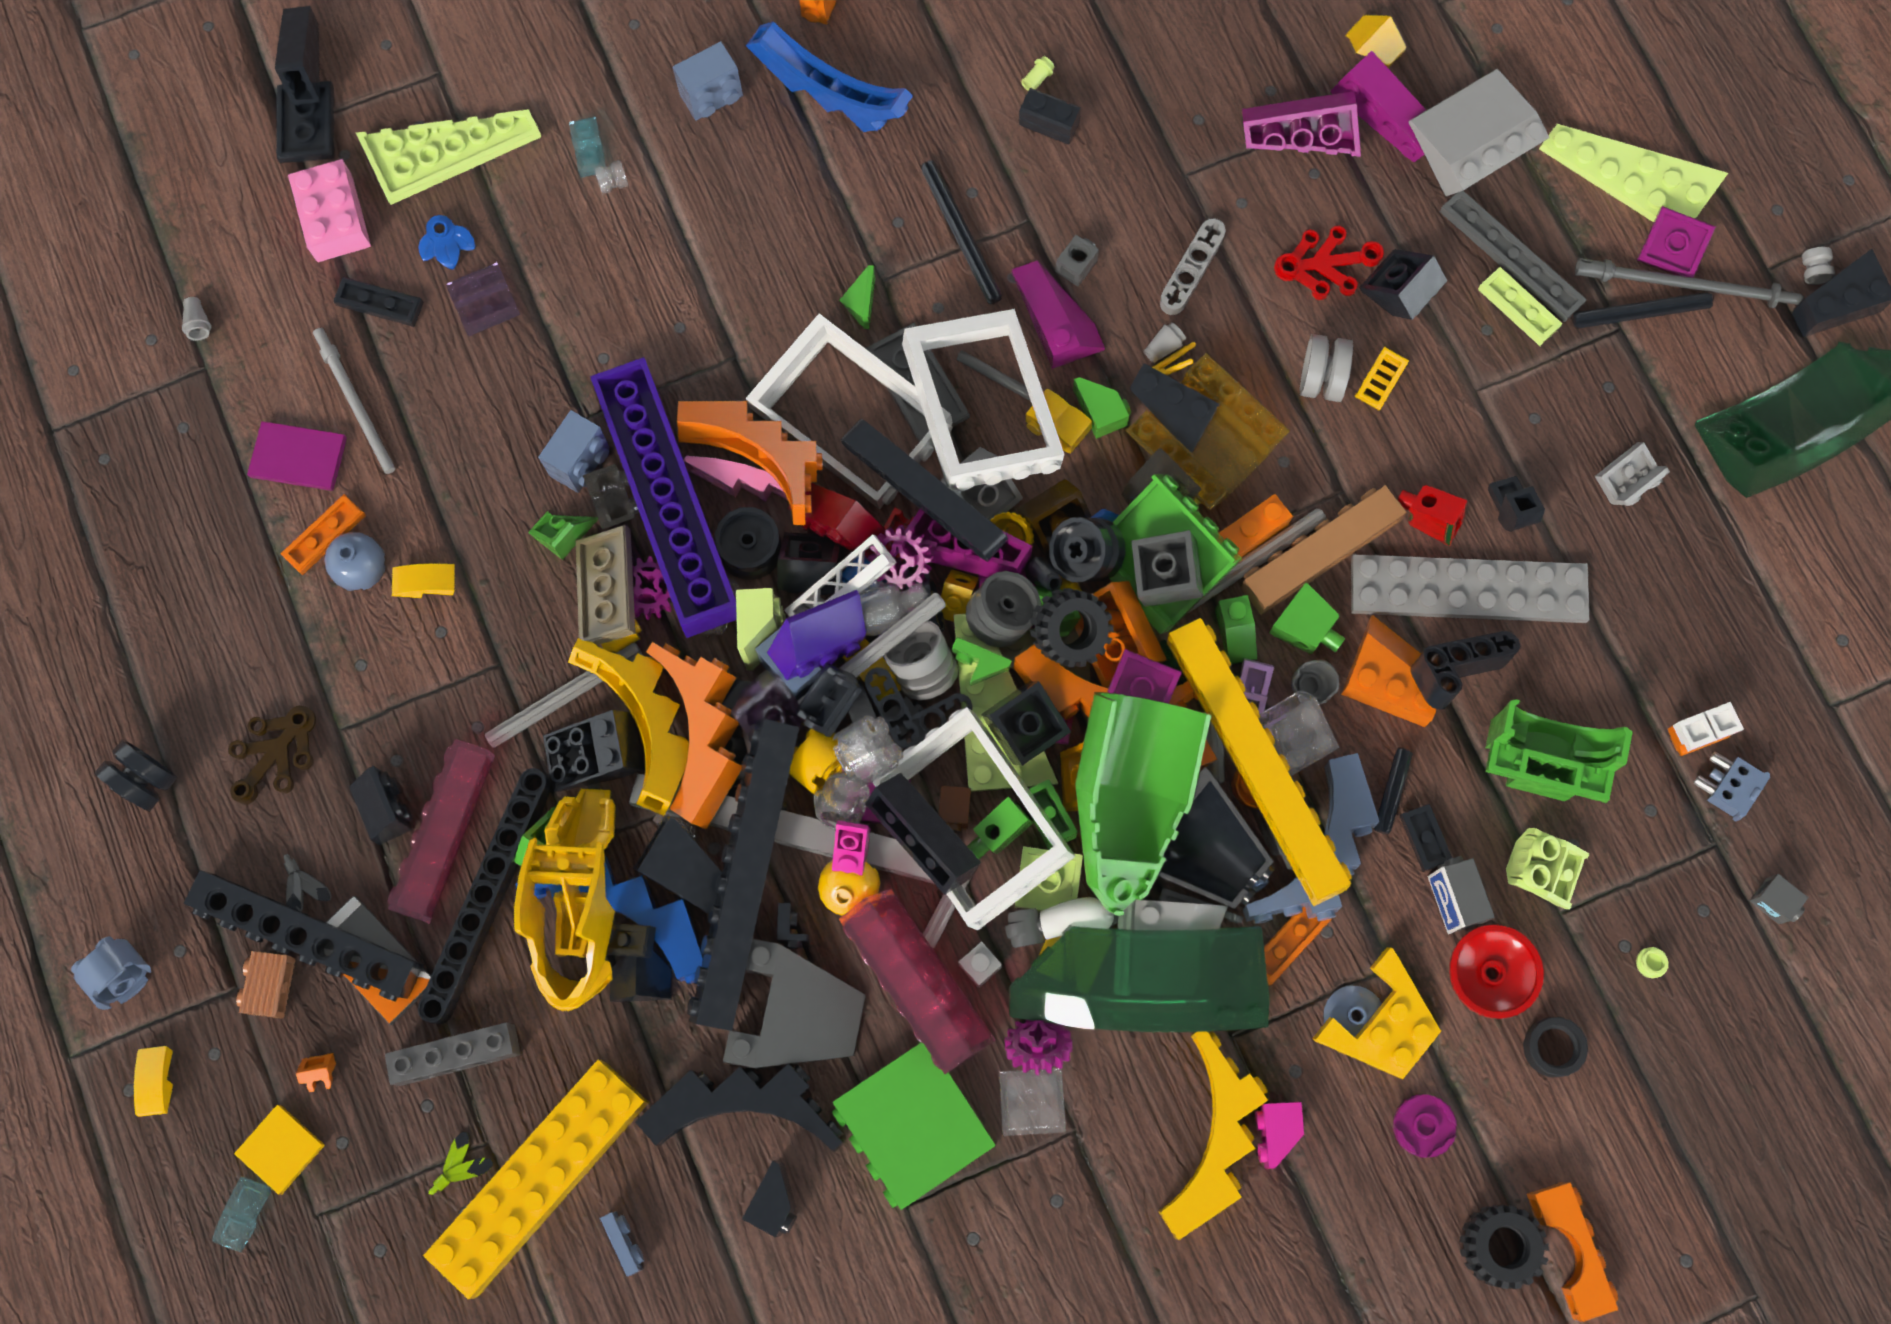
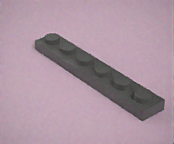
M1464 191L1457 192L1442 206L1440 213L1564 323L1586 302L1587 299Z

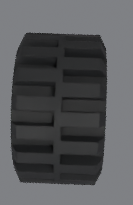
M1063 588V591L1055 590L1051 592L1052 597H1043L1041 599L1044 603L1043 606L1037 605L1034 609L1038 614L1036 618L1031 617L1030 623L1035 625V629L1030 631L1031 636L1037 639L1034 641L1036 648L1041 649V653L1045 657L1068 667H1074V665L1084 667L1086 666V661L1090 663L1097 661V654L1104 655L1107 650L1103 647L1105 643H1111L1112 638L1108 637V633L1113 632L1114 626L1108 624L1112 616L1110 612L1105 611L1107 606L1104 602L1098 601V597L1071 588ZM1078 610L1084 622L1082 634L1073 643L1064 644L1060 637V624L1067 614Z
M1505 1205L1486 1206L1481 1208L1479 1213L1474 1212L1470 1216L1472 1219L1470 1223L1465 1222L1462 1229L1466 1230L1464 1236L1460 1235L1459 1241L1464 1243V1249H1460L1461 1256L1466 1257L1467 1262L1464 1264L1467 1269L1474 1272L1473 1276L1478 1280H1483L1485 1284L1505 1289L1522 1288L1523 1284L1530 1285L1533 1283L1534 1280L1532 1278L1534 1276L1540 1277L1543 1273L1540 1269L1541 1265H1547L1548 1258L1544 1257V1251H1549V1244L1543 1242V1238L1547 1237L1545 1230L1538 1228L1540 1223L1536 1218L1529 1217V1212L1523 1209ZM1500 1227H1507L1513 1231L1519 1244L1517 1257L1507 1266L1498 1265L1492 1259L1489 1252L1490 1237Z

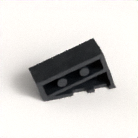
M1873 249L1869 250L1806 297L1792 312L1803 337L1881 313L1891 304V286Z

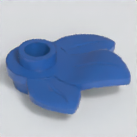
M436 215L427 222V233L420 240L418 247L423 261L436 257L443 266L454 270L458 263L460 250L469 251L476 248L471 233L463 226L454 225L448 217L443 215ZM439 224L445 226V230L442 233L435 232V228Z

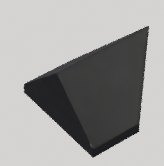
M652 951L651 958L620 956L612 968L613 980L610 982V1002L672 1000V969L654 951Z

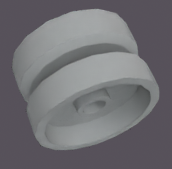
M1311 334L1303 363L1300 396L1316 398L1324 382L1323 396L1325 400L1342 401L1351 372L1353 340L1337 338L1333 342L1329 353V340L1327 336Z

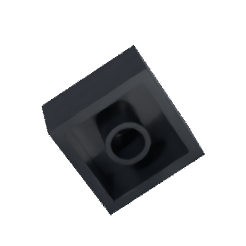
M1029 681L981 714L1013 765L1023 766L1071 732L1039 681Z

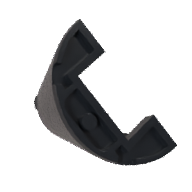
M1204 767L1198 775L1192 807L1188 814H1183L1176 828V831L1179 833L1175 841L1170 840L1162 856L1166 859L1158 876L1235 909L1240 902L1246 905L1253 897L1256 890L1252 887L1259 878L1265 882L1275 870V867L1272 865L1274 861L1208 768Z

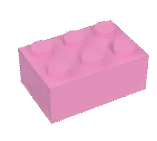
M342 159L288 174L306 246L317 262L371 247L354 180Z

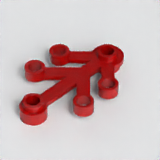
M1334 226L1331 228L1327 240L1315 256L1309 259H1302L1308 249L1316 247L1319 240V235L1316 231L1307 230L1303 233L1301 242L1292 253H1287L1277 258L1274 264V272L1283 281L1297 280L1312 290V296L1315 299L1324 300L1330 291L1329 284L1322 280L1318 281L1305 272L1315 270L1337 284L1341 294L1351 296L1355 293L1358 286L1356 279L1345 276L1333 267L1363 263L1368 267H1374L1380 263L1384 250L1379 243L1370 241L1363 245L1361 251L1330 255L1337 245H1341L1344 242L1347 234L1342 226ZM1333 233L1341 234L1342 238H1335ZM1312 237L1314 242H1308L1305 238ZM1366 254H1372L1375 259L1367 258ZM1290 266L1292 271H1286L1283 267ZM1344 284H1351L1353 289H1346ZM1316 288H1323L1325 293L1317 292Z

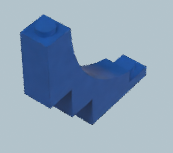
M604 854L606 898L614 911L633 920L638 925L656 927L654 940L665 953L676 978L681 982L685 980L686 984L694 983L696 969L698 966H702L704 954L701 953V943L687 903L681 899L656 908L647 879L639 876L616 884L608 857ZM535 883L534 894L538 899H541L547 895L546 891L550 890L553 899L556 892L563 891L562 885ZM579 885V891L588 892L590 886Z

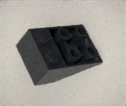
M610 710L543 735L551 786L554 793L620 779L645 770L637 725L630 712Z

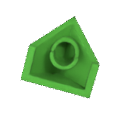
M547 511L528 533L563 560L576 546V540L582 539L600 517L552 515Z

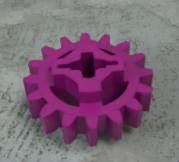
M903 525L897 527L896 533L889 527L885 530V535L880 533L877 536L884 547L888 542L894 540L892 550H888V552L897 563L877 579L878 582L886 579L888 589L893 584H897L898 591H902L906 584L910 589H913L916 586V581L922 583L926 579L924 574H928L932 569L926 564L934 559V556L926 553L931 548V544L923 545L922 540L925 536L922 534L915 537V528L913 527L907 533L904 531ZM871 545L870 549L875 553L868 557V561L871 562L881 555L874 545ZM898 553H900L901 558L906 559L904 563H901V558H896ZM918 565L916 572L908 576L909 567Z
M649 556L645 563L640 558H637V565L635 567L632 565L633 581L635 582V587L633 588L635 617L638 618L641 613H644L646 620H649L651 613H655L658 618H661V610L672 611L670 606L672 600L668 589L666 594H663L666 584L658 562H653L652 556Z
M1038 1015L1037 1020L1032 1021L1028 1016L1026 1017V1023L1022 1024L1016 1021L1015 1029L1009 1028L1007 1030L1008 1037H1005L1007 1060H1012L1014 1068L1022 1065L1024 1073L1034 1069L1035 1075H1039L1041 1069H1045L1050 1074L1052 1073L1053 1066L1061 1069L1063 1068V1061L1070 1060V1052H1072L1070 1030H1064L1063 1022L1055 1025L1053 1017L1043 1021L1042 1015Z

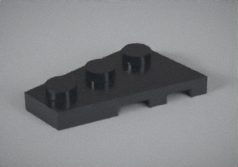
M1145 363L1130 387L1135 396L1192 456L1220 404Z

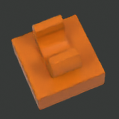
M333 1053L302 1059L296 1072L298 1083H307L309 1092H314L317 1086L316 1081L322 1080L325 1083L326 1089H330L333 1083L332 1072L336 1065Z

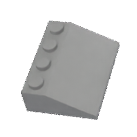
M1498 69L1408 121L1445 196L1465 190L1549 138L1538 113Z

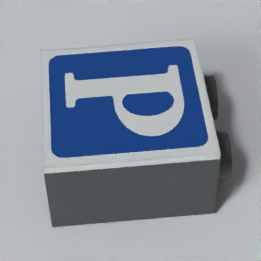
M1459 856L1446 860L1444 864L1437 866V871L1427 876L1448 934L1481 925L1495 918L1474 858L1464 861L1463 857Z

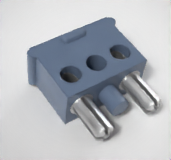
M1714 752L1709 760L1725 769L1726 772L1722 773L1714 768L1709 774L1710 778L1718 782L1717 786L1700 775L1695 779L1694 784L1711 794L1707 801L1731 815L1734 821L1741 820L1746 816L1770 779V773H1763L1739 757L1732 762L1719 753Z

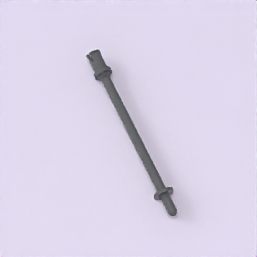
M1579 257L1575 266V276L1599 278L1601 282H1607L1612 278H1620L1767 300L1768 307L1775 308L1778 302L1799 305L1804 300V296L1800 293L1781 291L1779 283H1773L1770 289L1618 267L1610 259L1597 261Z

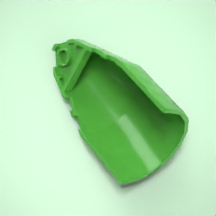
M1094 692L1075 786L1086 882L1110 913L1122 916L1124 915L1123 910L1136 899L1141 901L1149 894L1166 859L1162 856L1170 840L1175 841L1179 833L1176 831V828L1183 814H1188L1192 807L1211 719L1210 714L1140 697Z

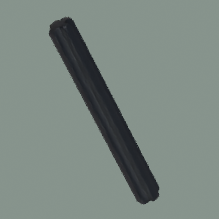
M1705 292L1575 312L1573 314V325L1577 328H1585L1709 309L1713 306V295Z

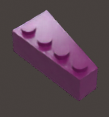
M921 509L905 530L907 533L913 527L915 528V537L922 534L925 536L922 544H931V548L926 553L934 556V559L931 561L932 563L986 577L1003 571L1014 572L1023 576L1025 567L1032 557V545L1004 532L1008 541L986 562Z

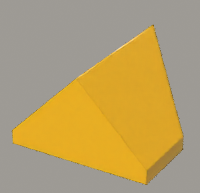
M1364 15L1346 35L1350 39L1356 53L1366 56L1372 50L1387 68L1406 50V45L1391 16Z

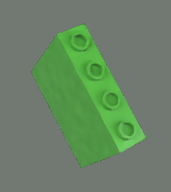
M1154 474L1151 477L1153 481L1113 521L1121 530L1125 540L1126 555L1122 567L1115 576L1109 579L1112 582L1129 581L1138 598L1132 540L1190 530L1197 540L1203 596H1205L1242 560L1238 554L1239 548L1230 539L1226 538L1224 540L1217 532L1219 527L1209 517L1204 518L1197 511L1199 508L1197 503L1187 495L1184 497L1177 490L1179 485L1168 474L1165 476L1163 474ZM1203 597L1145 607L1139 598L1138 601L1148 621L1162 634L1169 632Z
M927 1039L833 1101L836 1107L832 1111L834 1117L841 1127L846 1124L853 1134L849 1137L851 1144L858 1154L863 1151L870 1161L866 1164V1167L875 1181L881 1178L887 1189L883 1191V1194L892 1208L898 1205L900 1210L904 1209L996 1146Z

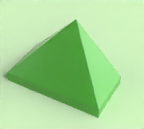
M868 265L839 300L864 329H870L876 278L874 265Z

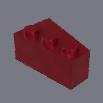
M811 483V491H805V495H811V513H805V525H799L803 529L808 530L810 528L821 537L825 536L852 552L870 536L876 535L877 537L880 533L885 535L886 529L856 500ZM789 505L787 509L792 513L791 506ZM870 547L864 554V559L868 560L871 554L875 553Z

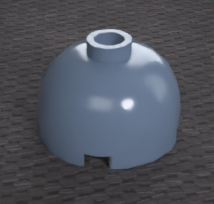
M348 532L339 535L330 543L325 552L324 563L328 575L338 586L347 591L371 588L379 582L386 567L384 564V550L373 538L359 532Z

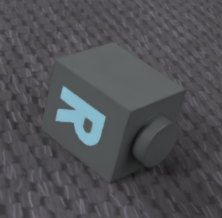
M1776 874L1766 878L1749 901L1777 924H1783L1789 921L1795 922L1801 917L1805 911L1803 905L1809 897L1781 875Z

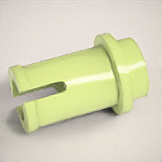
M1044 56L1041 59H1036L1035 66L1021 80L1026 90L1030 88L1036 90L1047 76H1052L1053 69L1055 68L1054 64Z

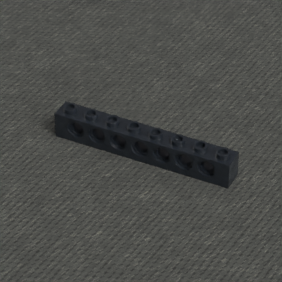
M199 870L183 903L194 908L192 911L194 915L207 920L211 916L220 919L218 925L226 929L236 931L237 927L247 931L245 937L262 943L266 939L273 942L271 948L288 955L290 951L300 954L298 960L312 966H316L317 962L327 966L325 972L340 978L344 974L354 978L352 981L354 985L367 990L374 986L381 990L380 996L395 1002L398 997L409 998L424 967V964L207 871ZM223 896H226L227 903L223 909H220L219 902ZM252 907L253 916L247 921L246 911ZM279 918L280 927L274 933L272 931V924ZM306 930L307 938L300 945L298 941L301 931ZM332 941L334 950L329 956H326L324 952L325 945ZM359 953L361 956L360 964L353 968L351 964L352 957ZM386 964L388 974L381 980L378 971L382 965Z

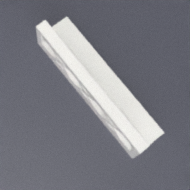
M872 535L788 606L785 612L791 617L797 614L795 610L803 603L814 604L813 607L854 590H857L860 594L897 562L876 535ZM871 545H874L881 555L870 564H864L865 551ZM859 556L858 563H852ZM847 566L858 567L857 575L848 583H841L844 568ZM836 576V582H831L830 580ZM824 585H835V594L825 602L819 601L820 589ZM814 595V601L808 600L811 596Z

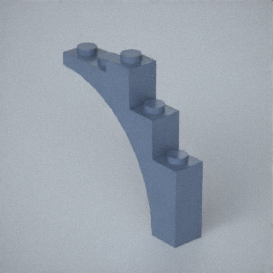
M1358 753L1328 760L1324 767L1329 789V814L1324 836H1330L1336 848L1335 856L1339 863H1345L1351 876L1354 875L1353 870H1356L1361 864L1352 833H1354L1355 837L1368 835L1373 832L1372 829L1379 823ZM1296 877L1289 885L1271 896L1247 904L1243 909L1246 922L1255 920V924H1261L1273 920L1272 915L1284 913L1285 917L1300 914L1303 912L1302 907H1305L1308 919L1317 917L1318 921H1324L1336 917L1335 912L1339 911L1342 903L1338 894L1313 906L1299 879Z

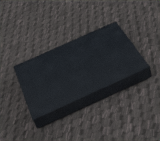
M320 81V102L292 105L283 84L277 85L276 159L279 163L334 159V85L331 81Z

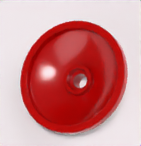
M1487 925L1470 931L1456 944L1450 958L1449 975L1456 995L1465 1006L1481 1016L1494 1019L1516 1016L1527 1010L1536 1001L1541 992L1544 980L1541 957L1533 943L1526 936L1510 927ZM1488 968L1495 971L1494 979L1488 978L1486 974Z

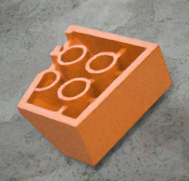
M1371 615L1341 695L1422 727H1426L1433 720L1436 709L1432 708L1425 701L1410 671L1412 664L1421 653L1374 615Z

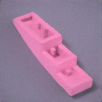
M686 456L683 460L688 471L735 497L743 488L765 501L772 492L788 501L780 485L766 471L746 464L717 458Z

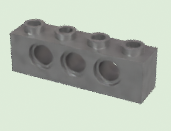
M506 1022L386 1053L385 1059L390 1085L403 1086L516 1057L521 1054L515 1025Z

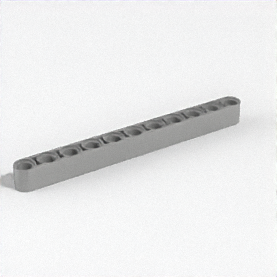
M637 774L629 804L649 810L636 804L645 776ZM679 784L665 815L684 819L670 810L681 784ZM725 797L709 826L728 831L731 815L736 814L738 802L735 801V798ZM781 810L774 843L833 858L836 824ZM870 833L866 862L872 868L875 867L878 870L935 884L896 839Z

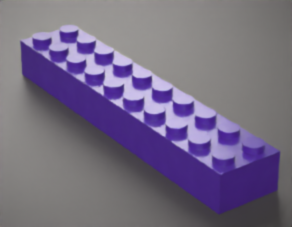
M645 357L590 376L686 638L737 620L736 599Z

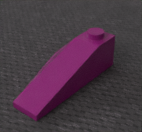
M1038 260L1011 270L1052 369L1105 350L1094 322Z

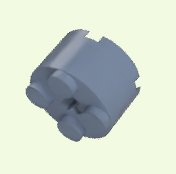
M109 936L100 940L96 944L95 950L85 958L74 963L71 971L74 973L76 983L96 1007L101 1010H107L112 1008L109 1005L110 1003L118 1000L120 1004H123L134 997L146 985L148 979L145 975L147 972L151 973V968L127 940H114Z

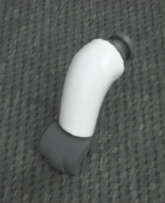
M1084 897L1062 902L1041 910L1040 915L1036 908L1008 913V925L1005 926L1007 938L1011 939L1012 946L1018 948L1041 944L1044 941V936L1048 940L1080 932H1104L1118 922L1119 916L1110 913L1098 898Z

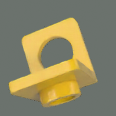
M956 570L950 571L941 594L942 599L946 603L945 608L942 609L944 619L954 622V615L966 614V605L978 583V577ZM956 579H964L969 583L959 582Z

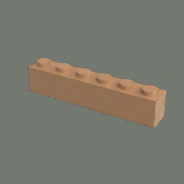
M1386 485L1378 491L1372 488L1361 497L1362 501L1355 506L1352 503L1348 504L1337 513L1339 517L1331 522L1329 519L1324 520L1314 528L1315 533L1309 537H1306L1305 534L1292 542L1291 549L1285 553L1282 550L1276 552L1267 560L1269 564L1261 569L1256 566L1244 575L1245 580L1241 589L1245 595H1248L1249 600L1260 615H1263L1299 591L1305 583H1311L1402 521L1407 512Z

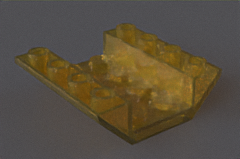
M1205 353L1186 372L1184 379L1180 382L1220 404L1193 454L1147 410L1126 429V432L1210 511L1224 501L1254 472L1290 431L1216 361Z

